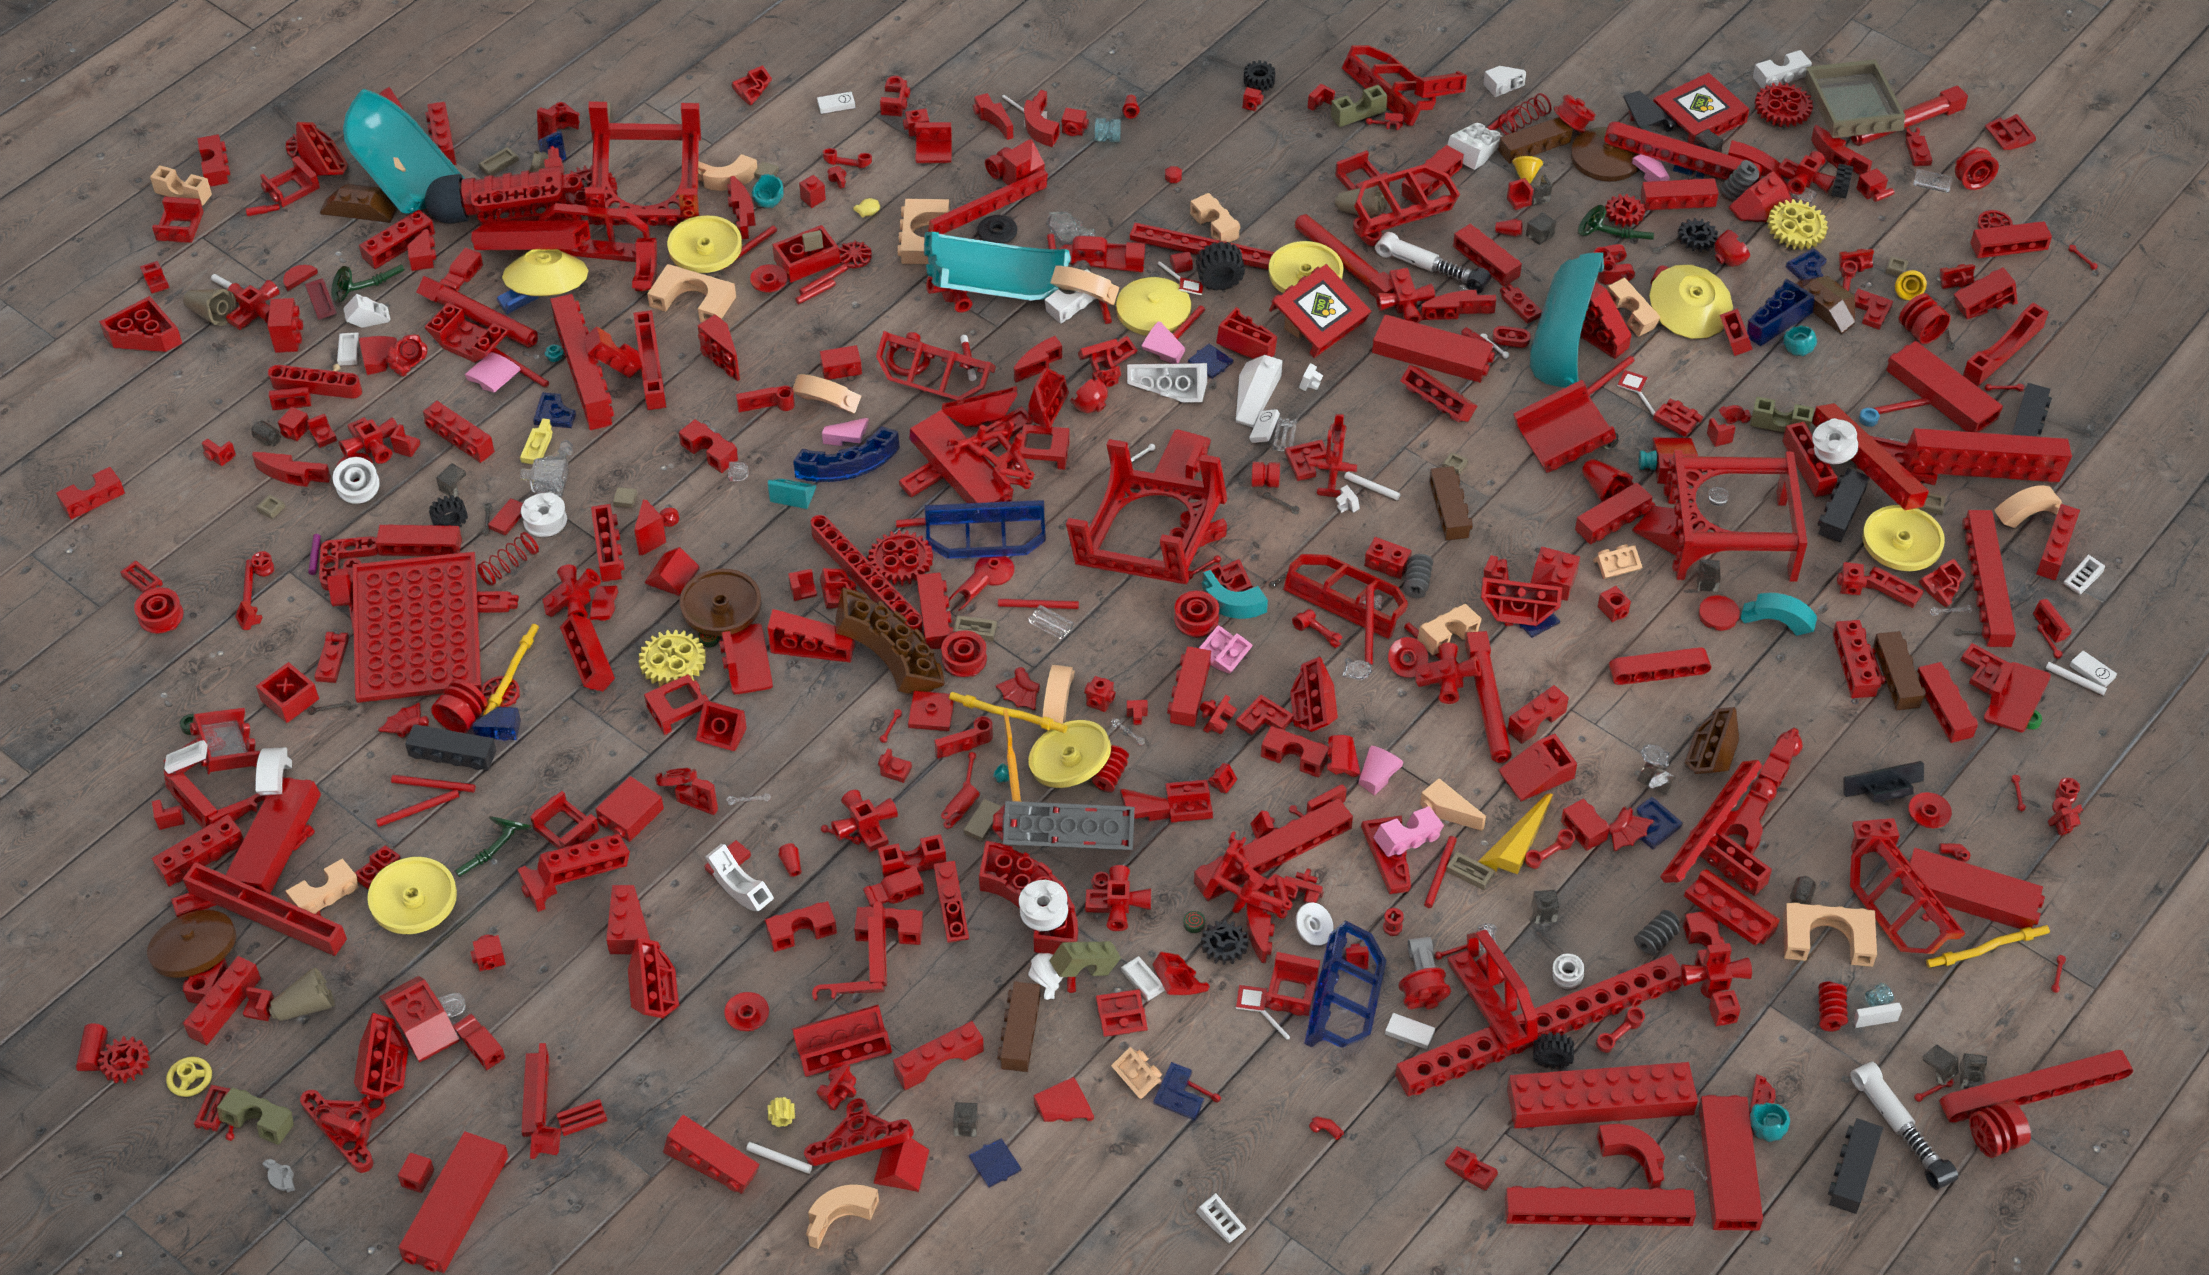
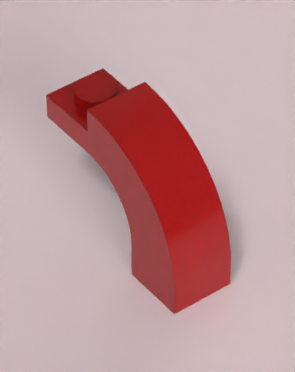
M1040 90L1032 101L1026 100L1025 128L1035 141L1053 147L1060 136L1059 123L1048 120L1041 115L1047 106V91Z
M637 238L635 242L636 272L632 280V288H635V291H649L656 282L657 240L656 238Z
M1624 1124L1600 1125L1597 1140L1602 1157L1626 1155L1635 1159L1644 1170L1649 1189L1660 1188L1661 1182L1664 1181L1662 1167L1665 1156L1657 1142L1647 1133L1633 1126Z

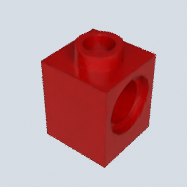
M291 407L278 421L281 435L287 439L290 438L298 441L309 429L307 420H309L308 414Z
M1614 586L1600 593L1597 607L1611 622L1625 618L1629 614L1631 601L1617 586Z
M1734 990L1712 994L1709 1010L1715 1026L1737 1023L1741 1007Z

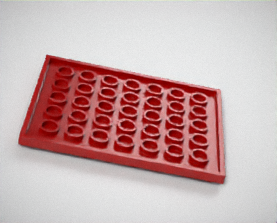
M475 552L352 564L355 699L357 703L443 694L454 679L465 680L478 689L482 688Z

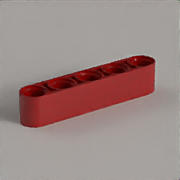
M274 365L268 369V376L272 387L276 390L309 386L311 394L350 399L358 398L363 392L359 377L354 373L286 365Z
M1702 647L1620 657L1611 660L1608 664L1613 681L1617 685L1703 675L1712 668L1707 652Z

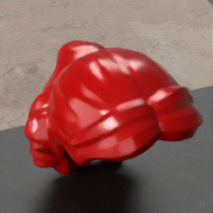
M406 335L394 347L390 346L387 348L388 356L386 361L395 373L405 377L410 372L411 367L425 359L428 351L427 345L421 341L419 335Z

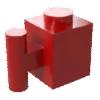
M1877 168L1859 176L1856 189L1867 200L1873 198V201L1877 202L1894 194L1893 188L1885 190L1888 178Z

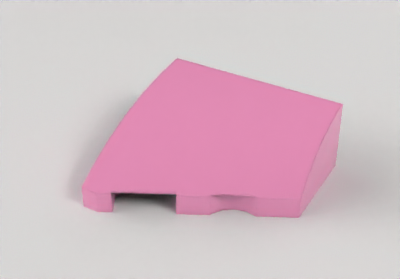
M863 418L825 426L822 432L823 444L842 446L843 441L861 443L862 436L866 433L869 419Z
M1371 746L1358 784L1375 796L1388 784L1389 778L1403 766V761L1382 748Z

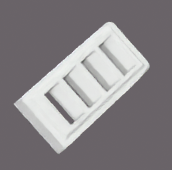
M2088 554L2063 584L2081 595L2104 572L2105 565ZM2086 567L2090 568V569L2093 570L2094 572H2093V573L2090 572L2089 570L2086 569ZM2083 571L2084 573H2086V574L2089 575L2090 577H2089V578L2086 577V576H2085L2084 574H2082L2081 572ZM2079 576L2080 578H2082L2083 580H2085V582H2082L2081 580H2079V579L2076 578V577ZM2074 580L2076 583H2078L2079 585H2081V587L2079 588L2078 586H2076L2075 584H2073L2071 581Z
M1216 1193L1196 1210V1213L1228 1244L1246 1230V1227ZM1215 1207L1216 1210L1210 1213L1209 1209ZM1221 1213L1223 1216L1216 1220L1215 1216ZM1227 1219L1229 1223L1223 1227L1221 1223ZM1234 1225L1237 1229L1229 1234L1227 1230Z

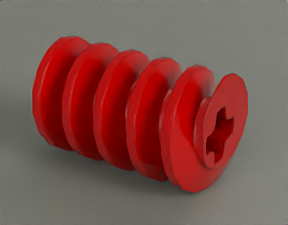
M1111 745L1110 756L1106 764L1097 774L1091 777L1093 784L1104 792H1113L1118 784V780L1121 778V774L1128 765L1129 753L1122 747Z
M1830 981L1822 982L1818 986L1819 1025L1825 1031H1837L1841 1026L1848 1023V1018L1846 1017L1848 1015V1004L1846 1002L1847 988L1842 984Z

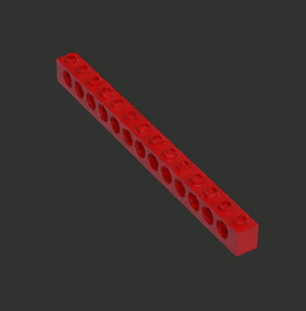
M1669 954L1534 1008L1537 1015L1538 1036L1541 1037V1034L1544 1033L1548 1035L1551 1032L1552 1035L1560 1033V1036L1569 1031L1580 1030L1584 1025L1591 1022L1597 1023L1611 1014L1617 1015L1628 1007H1636L1648 999H1656L1665 992L1676 991L1682 986L1681 967L1673 955ZM1523 1013L1514 1016L1515 1020L1518 1022L1522 1030L1525 1032V1018ZM1490 1026L1397 1063L1395 1076L1408 1097L1414 1094L1419 1095L1433 1086L1439 1087L1446 1081L1453 1078H1461L1470 1071L1481 1070L1490 1063L1501 1062L1507 1056L1520 1054L1527 1048L1532 1047L1533 1041L1507 1050Z

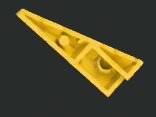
M1546 794L1478 862L1495 870V872H1497L1498 868L1518 874L1526 853L1537 835L1553 794Z

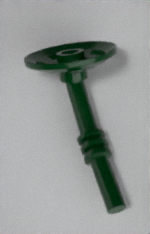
M1597 205L1584 216L1578 228V233L1583 237L1588 236L1594 231H1601L1620 236L1621 239L1624 237L1628 239L1629 237L1631 240L1632 238L1654 240V233L1634 231L1632 228L1625 230V228L1619 229L1604 225L1602 221L1606 214V208L1603 205Z
M400 264L384 273L376 274V277L372 276L371 279L353 283L351 269L347 266H342L333 279L332 298L335 302L340 303L345 300L349 292L374 285L379 286L382 282L385 283L387 279L405 271V269ZM338 292L343 294L341 298L339 297Z
M489 816L492 822L502 827L501 832L503 834L488 849H483V852L480 851L479 855L475 854V858L454 870L456 875L460 877L479 864L482 866L483 862L486 863L492 859V856L511 838L512 834L514 835L515 831L527 830L532 826Z

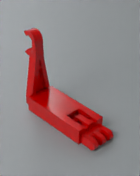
M164 770L166 788L202 829L226 815H229L235 821L250 810L257 812V803L265 800L267 796L257 793L245 800L217 810L183 772L168 774Z
M876 901L873 904L874 916H868L870 981L817 985L812 991L815 1001H817V994L821 990H831V997L834 1000L837 994L884 992V986H887L885 908L881 902Z

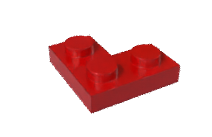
M1858 288L1854 295L1855 307L1867 311L1863 317L1862 324L1880 330L1893 305V301Z
M1322 440L1285 448V455L1297 481L1316 477L1315 468L1309 465L1310 459H1326L1327 449Z
M1973 643L1964 652L1960 660L1977 669L1970 678L1969 684L1986 693L1989 692L1991 684L1996 683V675L1999 668L2003 669L2007 662Z
M1260 694L1237 718L1236 726L1251 735L1264 723L1285 730L1294 720V714Z
M695 777L691 786L683 784L676 786L677 802L715 815L718 805L715 787L710 781Z

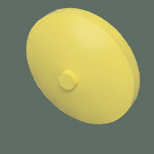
M706 215L693 217L678 224L671 231L667 246L671 260L680 268L697 273H709L729 266L738 258L742 249V239L740 231L732 222L721 217Z
M1310 241L1294 242L1279 248L1272 255L1269 262V278L1275 288L1284 293L1289 286L1298 284V281L1303 276L1308 277L1316 267L1319 266L1321 268L1325 264L1342 279L1343 263L1335 251L1323 244Z
M1148 277L1135 280L1121 290L1117 297L1116 312L1121 323L1135 333L1148 336L1158 321L1162 322L1173 333L1190 316L1191 300L1187 292L1179 291V284L1165 278Z
M1899 505L1886 506L1873 512L1868 517L1862 534L1864 546L1875 560L1889 568L1901 571H1917L1931 566L1939 559L1945 543L1943 530L1932 516L1917 508L1905 511Z
M1074 720L1063 723L1067 725L1066 733L1052 729L1045 732L1035 742L1029 754V767L1036 780L1048 787L1065 788L1078 785L1097 774L1106 764L1111 752L1109 737L1099 724L1087 720Z
M426 857L404 858L386 866L376 875L368 891V905L373 918L383 928L398 934L421 933L437 926L450 914L456 902V884L451 872L440 862Z

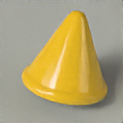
M1521 156L1512 161L1520 179L1526 178L1529 184H1531L1543 165L1541 159L1532 156Z
M1909 270L1903 272L1897 278L1895 291L1901 299L1910 301L1915 296L1925 292L1927 282L1922 273L1916 270Z

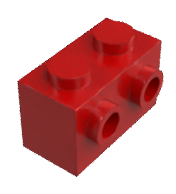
M1374 537L1366 551L1364 566L1388 574L1391 577L1402 579L1412 550Z

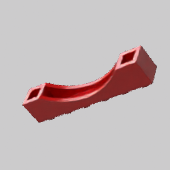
M2034 302L2031 303L2020 314L2004 336L1990 348L1975 353L1967 361L1963 376L1976 386L1983 383L2044 328L2049 311Z
M652 310L635 312L633 315L639 355L642 362L641 369L647 410L667 408Z

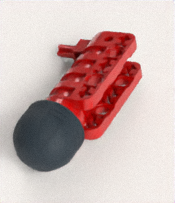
M552 146L551 149H548V159H544L545 168H541L536 172L526 170L521 171V174L514 175L512 173H504L503 176L499 177L489 175L485 176L484 179L477 180L476 178L463 179L461 174L439 177L427 188L425 204L432 217L440 222L449 224L467 222L470 215H477L481 225L487 221H538L542 213H537V209L545 208L547 210L555 203L568 204L567 193L579 191L583 184L578 174H564V165L561 157H559V149ZM572 180L578 181L574 186L569 185ZM502 213H509L507 218H500Z

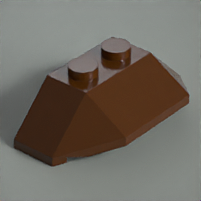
M346 184L325 199L320 210L322 215L391 223L396 212L393 203L381 188Z
M1829 276L1800 280L1787 290L1788 295L1841 335L1855 325V296Z
M1735 707L1715 709L1712 712V716L1706 719L1695 731L1684 762L1695 774L1729 771L1739 742Z

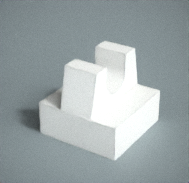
M1309 364L1300 383V389L1304 391L1308 387L1315 390L1318 389L1323 375L1316 371L1317 366Z
M1348 485L1342 487L1341 495L1336 498L1337 508L1341 513L1349 509L1354 513L1360 509L1358 497Z

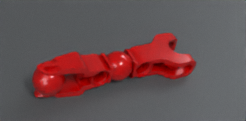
M1793 727L1787 732H1783L1777 738L1776 745L1771 750L1758 778L1751 784L1750 791L1740 808L1736 811H1730L1727 819L1718 828L1727 837L1732 834L1742 836L1746 841L1744 849L1752 855L1759 846L1763 834L1760 820L1768 804L1776 797L1777 789L1788 773L1792 758L1802 751L1803 742L1797 728Z

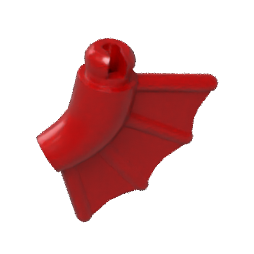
M1023 667L1015 669L1014 678L996 685V688L1003 693V699L1012 701L1017 708L1028 707L1032 710L1036 709V696L1039 692L1040 684L1033 682Z
M417 703L411 707L401 708L397 714L387 717V722L378 731L396 733L399 737L404 738L410 733L414 724L428 727L429 719L427 716L421 717L420 703Z
M1626 806L1623 807L1616 821L1609 824V833L1612 835L1614 850L1617 851L1623 846H1634L1637 839L1647 835V829L1654 821L1633 816L1631 807L1628 810Z

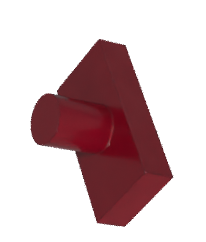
M323 278L304 284L318 320L336 314Z

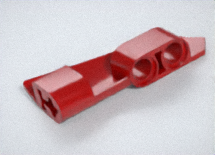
M1077 236L1073 239L1072 245L1064 244L1060 248L1069 250L1071 256L1069 264L1133 272L1144 271L1145 243L1127 242V244L1108 243L1103 237Z

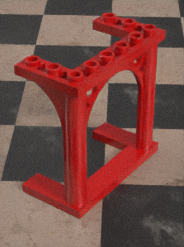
M589 101L588 108L593 139L591 187H585L586 206L608 208L612 203H619L620 206L618 208L610 209L628 210L650 226H675L687 219L699 216L698 160L699 141H701L699 103H681L682 124L609 123L607 102ZM610 140L682 141V176L677 191L667 200L649 206L634 205L619 198L612 190L608 179ZM674 203L680 209H670L668 205ZM588 216L589 224L606 225L605 217ZM612 218L614 226L632 225L625 219Z
M1109 439L1106 444L1111 464L1109 482L1103 501L1090 527H1088V522L1084 520L1068 518L1066 522L1075 564L1187 585L1190 564L1219 504L1225 505L1227 501L1220 457L1201 454L1199 465L1202 481L1133 470L1128 443ZM1130 488L1140 490V492L1133 493ZM1152 495L1168 496L1182 502L1190 512V524L1183 539L1162 534L1160 545L1164 561L1099 550L1117 513L1125 505L1136 499ZM1190 499L1199 500L1195 503L1189 502Z
M1674 450L1673 458L1669 459L1670 471L1666 473L1667 484H1664L1663 491L1664 496H1667L1668 504H1675L1674 514L1678 515L1676 530H1680L1678 535L1679 547L1675 548L1676 560H1673L1672 570L1676 572L1677 580H1685L1689 567L1700 558L1721 551H1791L1787 564L1789 582H1797L1808 542L1794 452H1786L1784 458L1683 456L1682 450ZM1721 474H1780L1776 489L1778 506H1786L1788 500L1793 533L1736 532L1722 529L1709 522L1700 513L1696 504V492L1706 480ZM1695 475L1699 480L1693 481L1689 477ZM1697 523H1702L1705 526L1701 530L1693 529V525Z

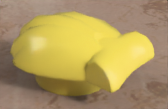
M868 198L864 199L859 205L854 206L853 210L863 218L878 212L880 204L878 200Z

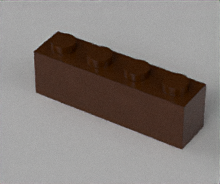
M1560 117L1500 137L1498 151L1510 164L1517 157L1534 156L1570 143L1573 129Z
M1454 466L1430 469L1429 483L1445 541L1469 538V532L1473 529L1472 519L1468 518V505L1463 501L1464 491L1463 488L1459 487V474L1455 473Z
M1900 631L1877 633L1873 649L1876 651L1875 654L1883 676L1886 678L1885 682L1896 711L1920 708L1923 699H1925V689L1920 685L1919 673L1914 669L1913 657L1908 653L1906 639H1903Z
M1014 981L1013 990L1008 991L1007 1003H1010L1009 1009L1006 1008L1004 1013V1022H1007L1006 1028L1002 1027L1001 1041L1004 1042L1003 1047L998 1048L997 1060H1001V1069L1028 1072L1041 998L1040 984Z

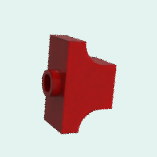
M526 866L518 868L519 878L523 885L521 890L525 898L530 897L537 912L546 909V900L557 894L556 886L547 887L538 869L531 870Z

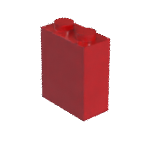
M629 776L596 808L597 821L602 827H608L614 834H619L621 838L630 842L664 809L660 795Z

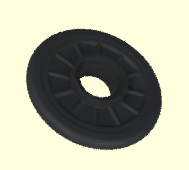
M1004 215L988 216L979 223L977 228L978 235L983 241L1001 244L1011 241L1016 236L1018 230L1014 220ZM994 228H1001L1002 230H1001V231H994L993 229H994Z

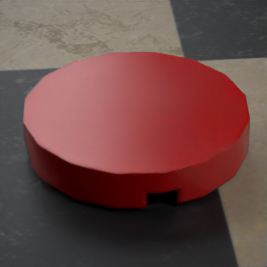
M1714 595L1705 598L1701 602L1698 615L1700 621L1708 628L1713 627L1716 628L1715 630L1723 631L1729 630L1736 625L1740 610L1732 599L1726 596Z
M690 768L671 769L666 771V775L662 776L661 772L656 774L655 781L658 786L685 784L692 782L695 777L697 778L696 769L691 771Z

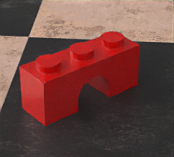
M219 134L197 138L202 158V172L204 178H207L209 186L229 183L228 176L231 174L229 165H226L229 162L227 153H224L227 151L225 141L220 140Z
M596 326L584 337L588 354L630 378L642 367L637 350L625 343L618 348L612 341L611 335Z
M694 419L679 431L680 445L693 454L701 449H708L706 451L708 464L720 473H723L738 461L737 447L732 442L722 438L719 433L713 432L706 424Z
M111 467L92 475L95 485L89 490H79L73 484L56 492L61 507L71 520L125 494L120 479Z
M1553 685L1509 716L1507 732L1519 743L1523 744L1537 733L1538 726L1545 718L1552 723L1566 713L1569 697Z
M1271 726L1261 744V757L1280 764L1286 755H1297L1300 757L1299 771L1319 778L1328 761L1329 756L1327 753L1329 747Z
M941 834L920 838V845L911 851L900 850L899 843L878 848L879 864L883 879L916 866L918 872L934 869V864L946 862V850Z
M828 901L815 903L806 908L795 909L789 913L774 915L769 919H765L767 934L774 952L794 947V933L800 929L811 930L816 940L837 934L836 921Z
M857 907L854 927L856 941L869 942L868 916H874L873 907ZM886 908V929L892 928L898 932L899 944L921 945L924 923L923 911Z
M1705 911L1685 914L1683 929L1688 944L1699 943L1706 948L1714 943L1725 944L1723 937H1720L1718 933L1717 919ZM1707 949L1698 950L1695 959L1696 966L1703 965Z

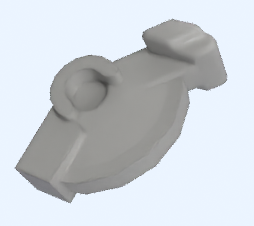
M267 1159L262 1163L264 1168L268 1170V1180L274 1188L287 1191V1193L295 1190L293 1183L294 1173L290 1166L280 1165L273 1159Z

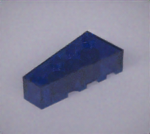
M1786 278L1783 285L1775 290V294L1771 298L1769 297L1765 301V305L1760 307L1748 320L1747 334L1749 339L1762 346L1813 313L1815 295Z

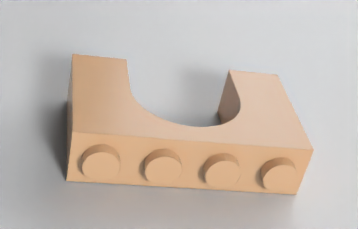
M905 199V206H901V217H904V219H900V230L902 232H899V243L901 245H898V256H901L902 264H928V256H924V237H920L913 232L922 226L929 225V220L950 212L949 199Z
M670 264L666 265L647 293L649 307L665 312L674 299L684 292L698 291L705 294L706 297L698 308L700 322H704L714 314L722 319L736 298L734 283Z
M1786 903L1783 913L1784 959L1806 961L1810 951V931L1816 927L1830 926L1840 930L1848 938L1851 965L1873 967L1877 956L1875 911L1863 908H1844L1841 906L1828 907Z

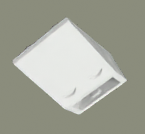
M1474 123L1450 135L1447 145L1463 153V164L1475 170L1484 165L1497 150L1499 139L1502 135L1498 131L1485 128L1481 123Z

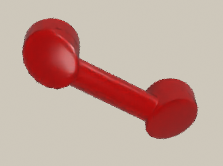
M833 148L823 150L824 160L831 165L840 164L864 168L872 163V155L870 153H860L857 160L837 157V150Z
M1854 261L1844 262L1841 269V275L1844 278L1842 287L1849 291L1851 279H1853L1858 269Z
M1569 829L1560 830L1555 843L1541 852L1530 850L1526 853L1524 859L1526 865L1532 869H1538L1544 859L1558 850L1569 849L1575 840V834Z
M1638 1007L1630 1008L1622 1025L1611 1034L1602 1033L1598 1036L1596 1040L1597 1048L1604 1053H1610L1615 1042L1629 1029H1636L1641 1026L1645 1019L1644 1011Z

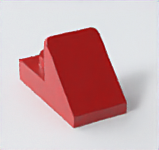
M353 567L336 569L335 575L327 576L331 605H352Z

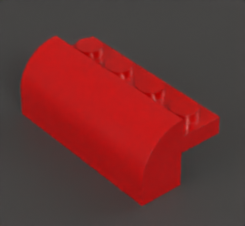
M1707 869L1699 874L1698 879L1684 893L1686 899L1754 946L1759 942L1764 945L1776 933L1780 921L1779 918Z

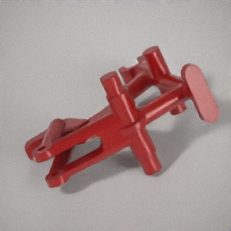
M1335 414V421L1328 430L1326 460L1310 459V467L1329 470L1328 487L1317 489V494L1320 496L1337 498L1341 495V490H1335L1338 471L1357 472V464L1342 462L1347 430L1346 425H1344L1343 414ZM1331 441L1334 443L1333 451L1331 450Z
M1007 421L1005 428L986 433L987 427L980 425L976 436L957 440V438L948 439L946 445L947 447L953 446L952 453H958L960 448L967 446L978 456H984L995 466L992 476L1002 488H1009L1010 484L1019 485L1024 489H1029L1031 486L1029 480H1032L1035 474L1030 471L1020 452L1024 436L1017 434L1013 443L1009 442L1014 428L1013 421ZM997 439L1007 452L997 457L988 448L980 447L982 442ZM1006 475L1019 477L1020 479L1007 477Z
M1233 831L1228 838L1229 846L1205 888L1203 896L1210 898L1217 885L1237 895L1232 907L1234 913H1239L1247 903L1272 912L1280 919L1286 918L1287 910H1290L1293 905L1288 899L1287 893L1295 894L1296 885L1277 874L1266 879L1249 866L1250 862L1236 851L1237 848L1243 847L1246 837H1243L1242 840L1235 839L1236 832ZM1231 859L1240 864V871L1249 877L1243 887H1239L1222 877ZM1261 888L1266 892L1273 891L1274 897L1259 892L1258 890Z

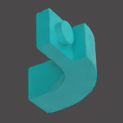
M1211 570L1203 572L1202 588L1204 592L1211 594L1217 600L1219 614L1230 618L1247 619L1267 613L1268 599L1259 586L1242 592H1234L1224 588Z
M1761 593L1757 595L1756 601L1744 603L1740 619L1744 624L1762 619H1775L1785 623L1798 636L1814 632L1817 615L1807 604L1792 596L1780 593Z

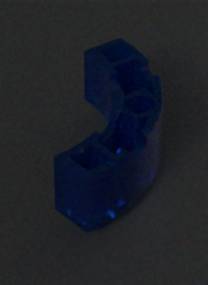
M880 426L866 440L865 444L859 447L852 446L842 449L835 454H825L823 451H812L802 448L793 460L795 478L814 482H835L865 475L882 466L899 450L898 431Z

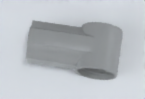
M1431 937L1408 939V953L1410 959L1413 958L1415 970L1435 967Z

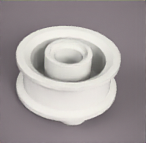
M1836 418L1820 424L1813 433L1815 455L1825 463H1844L1853 458L1857 453V432L1854 426L1847 421Z
M348 458L342 461L333 473V483L336 491L348 503L360 504L367 502L376 495L379 489L380 482L376 469L370 461L364 458ZM357 478L360 479V480L357 481V482H353L354 479H357Z
M548 492L533 495L526 499L522 505L521 514L524 519V527L528 533L534 536H553L566 526L565 504L554 493Z
M1050 880L1034 881L1028 884L1019 896L1021 919L1031 929L1037 931L1053 930L1059 927L1067 918V894L1063 887L1056 882Z

